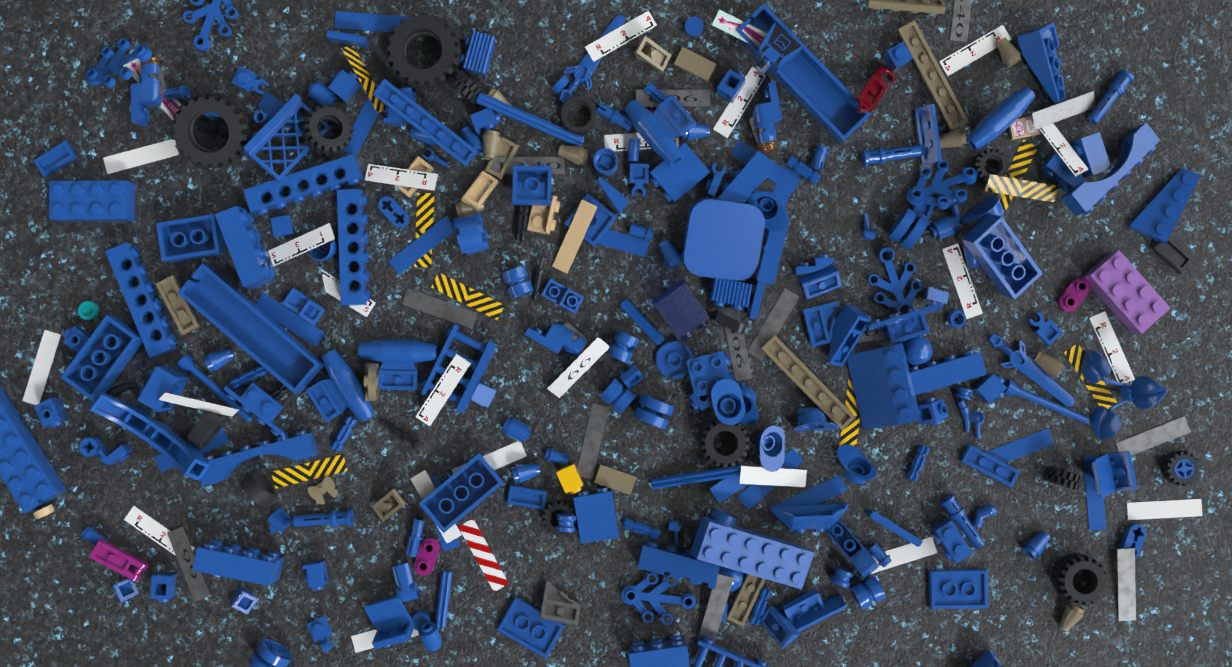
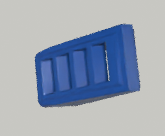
M599 177V186L617 213L621 214L629 205V200L606 180Z

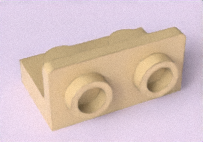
M551 196V206L532 205L528 231L550 235V232L555 230L556 220H553L555 212L558 213L560 208V201H557V196Z

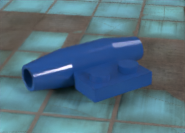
M1024 86L1000 102L973 129L966 138L967 144L972 149L978 150L997 138L1030 105L1035 98L1033 91Z
M673 94L657 106L654 114L637 100L629 102L625 107V111L638 133L652 150L670 166L677 165L683 159V155L673 137L682 136L696 126L695 120Z
M382 339L360 342L358 353L359 358L383 362L378 370V389L417 390L418 370L414 363L437 360L438 345L416 340Z
M332 350L321 358L330 379L319 381L308 388L306 392L324 421L327 423L339 416L346 407L353 412L361 423L375 416L370 401H365L364 388L345 360L336 350Z

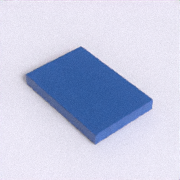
M987 569L928 570L930 609L988 608Z
M515 596L497 631L547 659L566 624L539 619V608Z

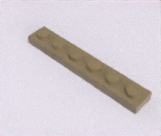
M915 20L899 28L896 32L913 57L912 62L949 131L969 122Z
M776 335L760 348L834 424L839 425L840 430L843 431L856 418Z

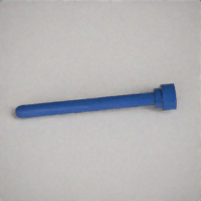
M187 354L177 363V366L182 371H190L229 407L238 409L239 411L236 413L245 421L251 422L253 420L252 415L243 410L236 401L228 398L219 386L195 366L192 357Z
M1008 379L1004 384L1007 389L1003 392L1008 396L1018 395L1084 424L1090 422V418L1021 389L1017 382Z

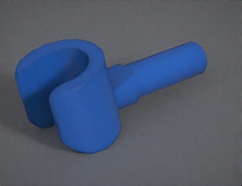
M426 148L431 152L429 157L422 154L426 160H434L448 167V162L436 156V153L431 148Z
M864 213L863 238L872 241L875 238L876 231L869 229L868 213Z
M978 411L971 413L969 420L975 423L976 439H980V427L985 419V416Z
M670 519L668 530L674 531L675 547H679L680 524L678 520Z

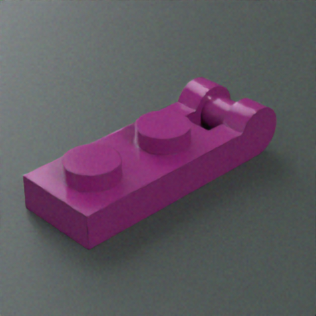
M101 538L89 555V558L133 581H139L142 571L146 570L149 566V563L145 560L138 559ZM131 564L136 566L134 570L129 569Z

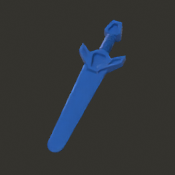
M617 15L599 39L624 25L625 17ZM587 53L578 66L566 68L563 74H574V80H572L567 89L562 90L559 101L564 104L566 100L571 98L579 83L586 82L589 92L592 87L591 74L602 57L593 62L589 53Z
M995 334L989 336L988 341L992 347H998L1008 355V362L999 363L1003 368L1015 367L1064 405L1070 407L1074 404V398L1026 355L1025 344L1022 341L1018 340V350L1014 351L1003 343L1002 337Z

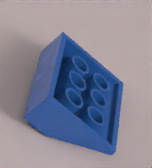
M903 343L849 355L847 364L863 430L915 422L921 418Z

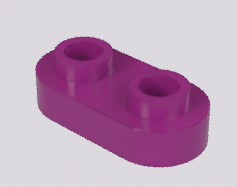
M1083 277L1071 280L1058 298V307L1064 312L1076 310L1090 291L1089 281ZM1080 283L1083 285L1082 290L1079 289ZM1068 299H1071V300H1072V304H1071V305H1068V303H1067V300H1068Z
M428 537L420 545L414 569L421 576L430 574L434 569L440 551V543L436 538ZM432 545L433 550L428 551L426 546ZM421 563H425L427 565V569H422L420 566Z

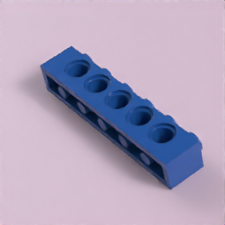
M351 154L287 175L280 182L275 179L244 189L243 192L250 212L259 216L269 213L268 210L272 208L276 210L287 207L286 204L294 202V204L301 203L309 196H312V198L322 196L323 192L327 190L333 192L340 190L341 186L346 184L349 186L356 185L364 177L357 157ZM339 170H344V171H345L344 177L341 178V179H338V178H337V173H338V171H339ZM325 175L327 181L325 184L320 185L319 178ZM307 181L308 188L302 191L301 184ZM289 187L290 194L284 197L283 190ZM268 193H271L272 199L266 203L264 198Z
M361 189L337 190L341 306L367 305V301H370V290L367 289L370 274L369 270H366V263L369 262V253L366 251L365 245L368 244V233L365 232L368 217L367 213H364V205H367V196ZM352 205H356L357 211L351 215L349 208ZM357 224V231L351 234L349 231L350 226ZM353 243L358 244V250L355 253L350 251V246ZM354 262L359 264V269L356 272L351 270V265ZM354 281H358L360 284L357 291H353L351 288Z
M126 242L105 251L149 358H157L176 350L177 340L169 330L168 326L170 324L167 317L163 316L161 311L162 304L153 292L155 287L148 280L146 275L148 271L146 266L140 261V251L137 246ZM128 260L131 261V267L129 269L126 268V262ZM137 277L139 283L135 287L133 285V280ZM145 295L146 302L142 305L140 299ZM149 313H152L154 316L152 322L148 321ZM157 330H159L161 333V337L159 340L155 338V333Z

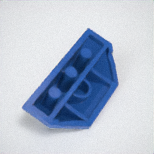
M846 502L769 505V510L786 526L794 530L795 533H804L805 529H813V532H824L825 528H831L848 509Z

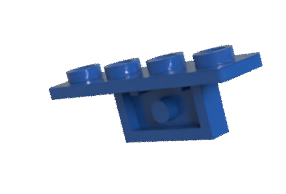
M936 301L925 305L926 308L923 309L915 307L907 310V314L904 315L896 313L888 316V320L882 322L881 319L874 320L867 326V332L886 327L892 345L929 334L930 330L924 315L941 310L944 307L943 302L938 304Z
M252 383L243 395L239 394L231 386L225 385L223 388L227 392L225 395L233 401H239L242 404L240 407L246 412L254 413L257 416L255 419L259 423L270 426L272 428L270 431L274 435L284 437L289 434L273 421L284 406L257 384Z
M814 589L788 602L782 608L788 620L800 632L847 608V605L840 594L823 602L818 591Z

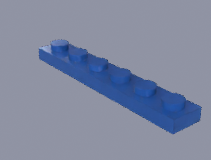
M386 79L374 91L373 95L465 167L477 154L478 151Z

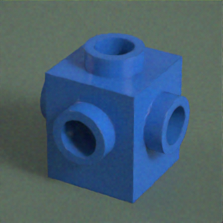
M935 397L926 398L923 400L924 403L918 405L921 416L919 419L920 425H938L942 423V419L948 417L947 406L944 404L943 398L935 400Z

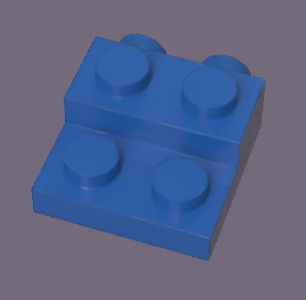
M518 164V166H513L512 205L551 206L552 167H548L546 164H538L537 166Z

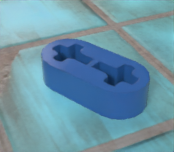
M386 196L379 200V210L393 225L398 228L408 226L410 222L409 215L394 199ZM385 201L388 203L390 201L392 202L390 204V206L394 209L392 212L387 208L385 210L383 209L385 207V205L383 204ZM396 213L400 216H405L403 218V220L405 221L403 224L400 222L398 224L396 223L398 221L397 217L395 216Z
M1137 523L1129 524L1119 549L1135 548V559L1139 556L1147 532L1144 526ZM1133 529L1140 532L1139 535L1132 533Z

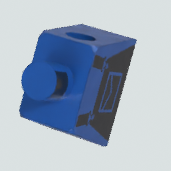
M774 23L756 53L761 60L755 67L763 74L769 67L778 71L799 54L803 46Z

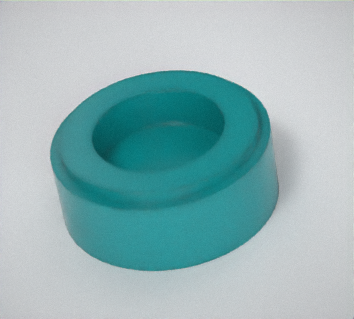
M84 301L78 307V315L84 320H94L99 315V307L94 302Z

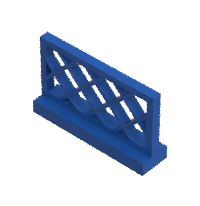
M297 94L243 147V154L253 159L278 182L310 151L311 147L310 145L299 146L298 137L302 136V133H298L297 123H304V120H297L296 113L302 108L309 114L311 109L301 101L302 99ZM325 121L319 122V124L323 126L324 129L320 132L321 136H324L329 131L331 126H329ZM286 123H295V133H284L283 126ZM273 137H282V146L271 147L270 140ZM284 137H296V146H285ZM260 150H269V160H260L256 154ZM271 150H283V160H272ZM285 150H297L295 160H286ZM284 163V171L278 175L273 171L272 164Z

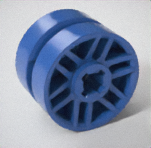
M907 208L894 223L887 237L894 242L900 240L899 245L909 250L926 229L928 221L921 216L915 219L916 213Z
M642 394L639 404L643 405L645 409L636 407L633 416L659 428L666 429L669 420L663 417V415L671 416L674 407Z
M263 639L258 645L257 651H254L249 658L248 663L250 667H287L292 660V655L279 643L270 639Z

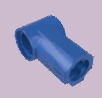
M409 562L392 566L397 584L396 595L400 597L402 602L418 599L419 589L416 581L413 580Z

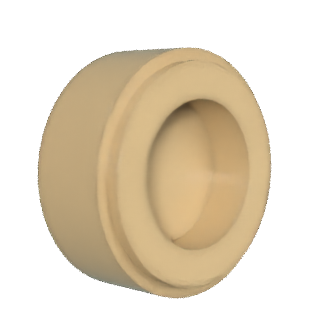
M50 504L35 511L33 514L36 519H40L54 512L55 509Z

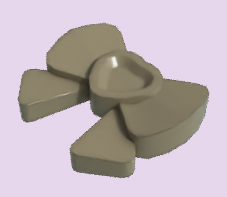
M326 476L323 482L316 486H309L308 493L311 498L316 500V504L324 505L325 500L322 494H325L327 491L335 498L338 489L335 488L334 480L330 476Z

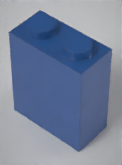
M686 143L679 147L683 159L677 165L670 166L664 160L650 172L651 178L649 180L656 188L659 186L663 190V197L668 202L672 201L674 204L710 173Z
M607 487L597 488L596 492L589 493L588 490L577 492L573 499L581 544L618 538L619 531L612 489L608 490Z

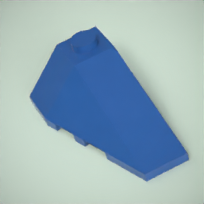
M1054 22L1017 36L1018 48L1053 103L1056 105L1064 102L1066 94L1063 76L1059 74L1062 63L1061 58H1058L1056 54L1059 40Z

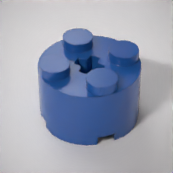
M473 213L453 219L454 228H458L456 236L463 256L490 249L487 231L483 228L481 213Z

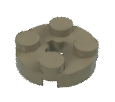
M366 363L365 371L368 375H364V387H367L368 390L365 391V401H378L379 399L378 363Z

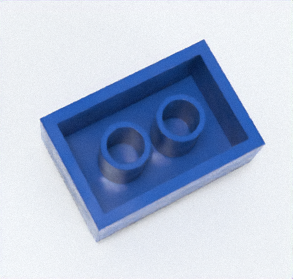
M215 214L156 223L162 262L174 263L226 254L224 237Z
M681 635L671 636L668 640L654 638L651 639V642L646 643L639 640L628 645L630 667H690L685 637L681 638Z

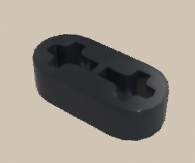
M714 310L710 317L714 322L740 335H743L747 327L717 310Z

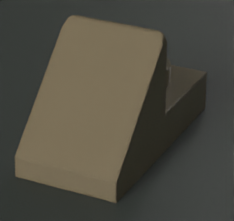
M645 35L642 36L634 52L638 61L647 62L661 72L664 71L671 57L670 53Z
M394 488L374 504L372 508L384 522L406 505L407 502L397 489Z

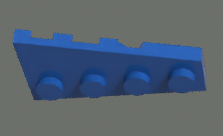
M1182 168L1128 228L1165 244L1201 175Z

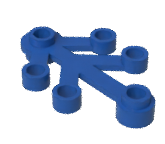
M190 0V2L195 6L202 5L203 1H206L199 0L198 2H194V0ZM213 0L210 5L194 12L186 11L183 14V19L189 24H193L197 19L206 16L200 35L195 36L193 40L194 46L200 51H207L211 46L208 35L215 18L219 25V33L223 37H229L232 34V29L227 25L220 9L222 0ZM223 0L227 8L225 11L226 16L232 20L238 18L239 12L234 8L232 1ZM235 10V14L230 16V11ZM191 14L192 19L187 20V16ZM224 28H228V32L226 34H223ZM203 39V43L198 45V41Z
M121 38L117 42L119 49L116 53L109 46H105L101 50L103 57L96 67L87 70L85 81L95 86L103 83L108 88H111L116 84V79L110 74L106 76L105 74L111 72L124 80H128L132 76V71L126 66L120 67L136 59H139L141 62L148 61L152 56V50L146 45L139 44L132 53L122 57L131 44L125 38Z
M942 160L937 163V172L932 185L924 189L926 181L931 177V169L923 167L920 169V178L916 188H912L907 192V200L913 206L927 203L938 206L942 210L947 209L950 202L949 198L955 199L957 202H964L967 198L966 190L958 189L954 191L947 188L961 182L966 185L975 183L977 172L974 168L967 167L962 171V174L942 181L944 174L949 168V163L946 160ZM935 193L942 196L939 198H934L929 195Z
M883 248L878 253V259L884 263L890 283L880 279L876 274L869 275L867 282L871 286L876 285L894 294L897 302L887 298L882 292L875 293L873 301L894 309V313H899L900 315H904L900 309L905 307V314H907V310L913 308L912 302L917 292L922 288L920 281L914 280L910 282V291L904 299L902 292L911 274L915 272L916 265L912 262L905 263L903 266L904 272L898 281L892 263L895 253L891 248ZM884 252L888 254V259L882 257ZM908 264L913 268L911 272L906 268ZM872 276L876 278V283L870 281ZM913 283L918 284L917 290L913 288ZM878 294L882 296V301L880 302L876 299Z
M649 572L646 578L636 586H626L621 593L622 600L628 605L634 604L646 623L653 621L654 614L652 611L647 610L640 600L649 601L661 616L662 623L665 625H670L673 622V616L659 602L681 604L685 609H691L696 604L695 596L690 592H686L682 596L661 594L669 586L673 587L677 583V579H675L674 583H668V578L670 577L668 575L662 583L649 593L642 592L649 584L657 583L658 576L654 572ZM650 575L656 577L654 581H649L648 578ZM633 592L635 596L630 599L627 594ZM687 598L692 600V603L689 605L685 604ZM647 613L652 615L649 620L644 617ZM667 615L671 617L668 622L663 619Z

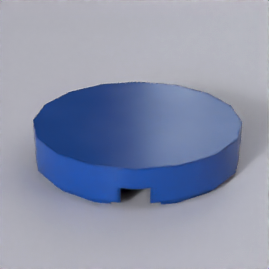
M667 342L657 351L656 366L660 373L667 378H682L689 373L686 362L688 359L693 358V354L690 348L682 342Z

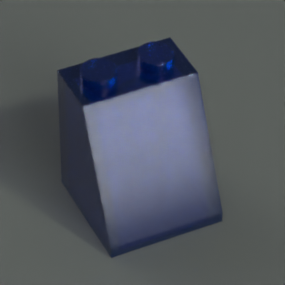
M684 279L651 302L677 340H686L692 335L690 331L696 327L699 330L708 324L706 320L709 316Z

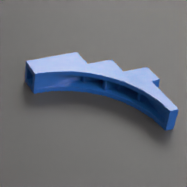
M101 391L96 394L89 404L88 408L90 411L119 424L156 448L183 475L199 481L209 468V462L195 446L187 440L178 437L169 425L153 419L145 408L132 402L126 403Z

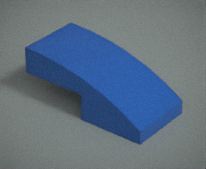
M294 287L282 303L314 326L325 311L323 307Z

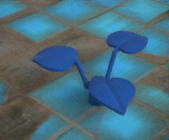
M1087 350L1084 354L1081 372L1088 382L1098 383L1102 379L1104 382L1122 387L1120 396L1123 400L1112 405L1109 409L1104 406H1098L1092 412L1091 426L1096 436L1101 440L1116 435L1120 429V418L1116 413L1112 412L1113 409L1127 403L1129 400H1133V404L1139 409H1149L1161 401L1167 393V389L1147 376L1137 377L1131 385L1107 379L1105 376L1111 372L1108 360L1093 350Z

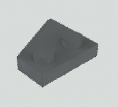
M546 581L539 619L577 626L581 605L569 599L568 595L551 585V582Z

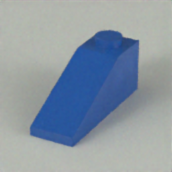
M845 304L838 315L827 359L829 364L842 367L872 319L859 307Z

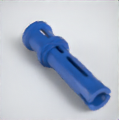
M1120 69L1118 76L1113 82L1109 83L1108 91L1087 119L1097 125L1116 98L1124 94V89L1129 82H1133L1134 76L1130 72ZM1106 100H1108L1104 108L1101 111H1099L1103 104L1106 102Z
M919 144L892 149L878 147L877 150L866 151L864 149L861 151V161L864 167H867L868 164L879 163L881 165L889 160L921 156Z
M955 494L947 495L940 501V505L944 506L948 511L949 518L957 522L974 549L980 548L984 545L985 541L966 517L964 507L958 504Z
M348 509V511L332 510L330 513L294 515L293 524L294 527L315 525L337 527V525L346 524L353 526L354 512L353 509Z

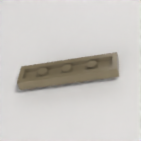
M867 0L868 8L874 10L890 9L892 11L925 12L936 15L944 14L946 9L944 0Z

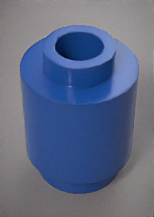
M314 82L308 88V97L320 106L327 104V107H329L331 104H335L338 99L335 93L321 82L317 84Z
M947 216L932 222L929 230L933 238L936 237L937 240H941L956 234L960 230V224L955 216Z
M509 417L502 428V432L506 436L520 443L523 440L527 441L532 431L529 430V425Z
M433 622L424 623L418 630L422 644L428 651H436L441 647L442 642L437 625Z

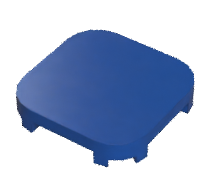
M701 198L691 208L689 207L683 252H681V260L685 268L692 274L703 277L735 281L751 277L759 263L765 218L762 212L757 207L747 203L711 198Z

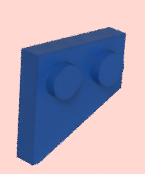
M839 301L802 310L811 347L831 342Z

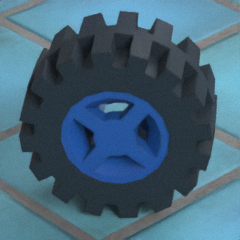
M1173 451L1171 454L1166 455L1167 459L1162 460L1164 465H1161V468L1164 469V471H1161L1162 475H1165L1164 478L1172 484L1189 486L1188 484L1192 485L1194 480L1197 481L1199 479L1197 475H1201L1199 469L1202 467L1198 465L1199 459H1196V456L1189 452Z

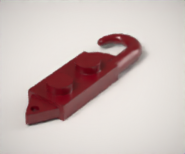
M880 66L876 69L855 99L858 113L867 111L870 113L888 87L881 77L883 73L890 76L891 84L895 83V75L891 69L885 66Z

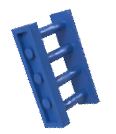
M454 324L453 327H449L446 333L447 341L429 378L424 379L420 388L423 389L421 392L423 395H427L429 390L433 391L436 386L433 382L437 373L443 375L446 371V368L441 366L445 357L448 356L453 359L456 354L471 363L469 367L472 368L474 373L471 378L462 376L458 382L464 385L463 388H466L463 396L451 393L448 399L455 402V405H457L456 411L463 414L466 412L471 401L470 398L480 382L498 344L489 341L488 344L476 341L458 332L460 326ZM454 338L480 350V353L483 354L480 361H474L449 349Z
M703 636V638L697 637L696 639L697 644L701 648L693 667L702 666L708 649L719 653L714 667H722L726 656L737 660L735 667H743L744 664L751 667H769L767 662L757 658L754 660L713 643L714 640Z

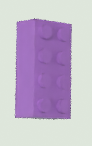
M1120 250L1109 252L1082 276L1089 281L1090 287L1132 334H1142L1170 309L1168 304Z

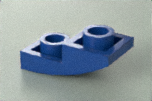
M829 254L817 255L818 258L812 260L813 266H810V263H799V267L794 268V275L808 274L823 269L835 262V258H829Z
M550 278L540 294L576 314L584 299L582 295Z

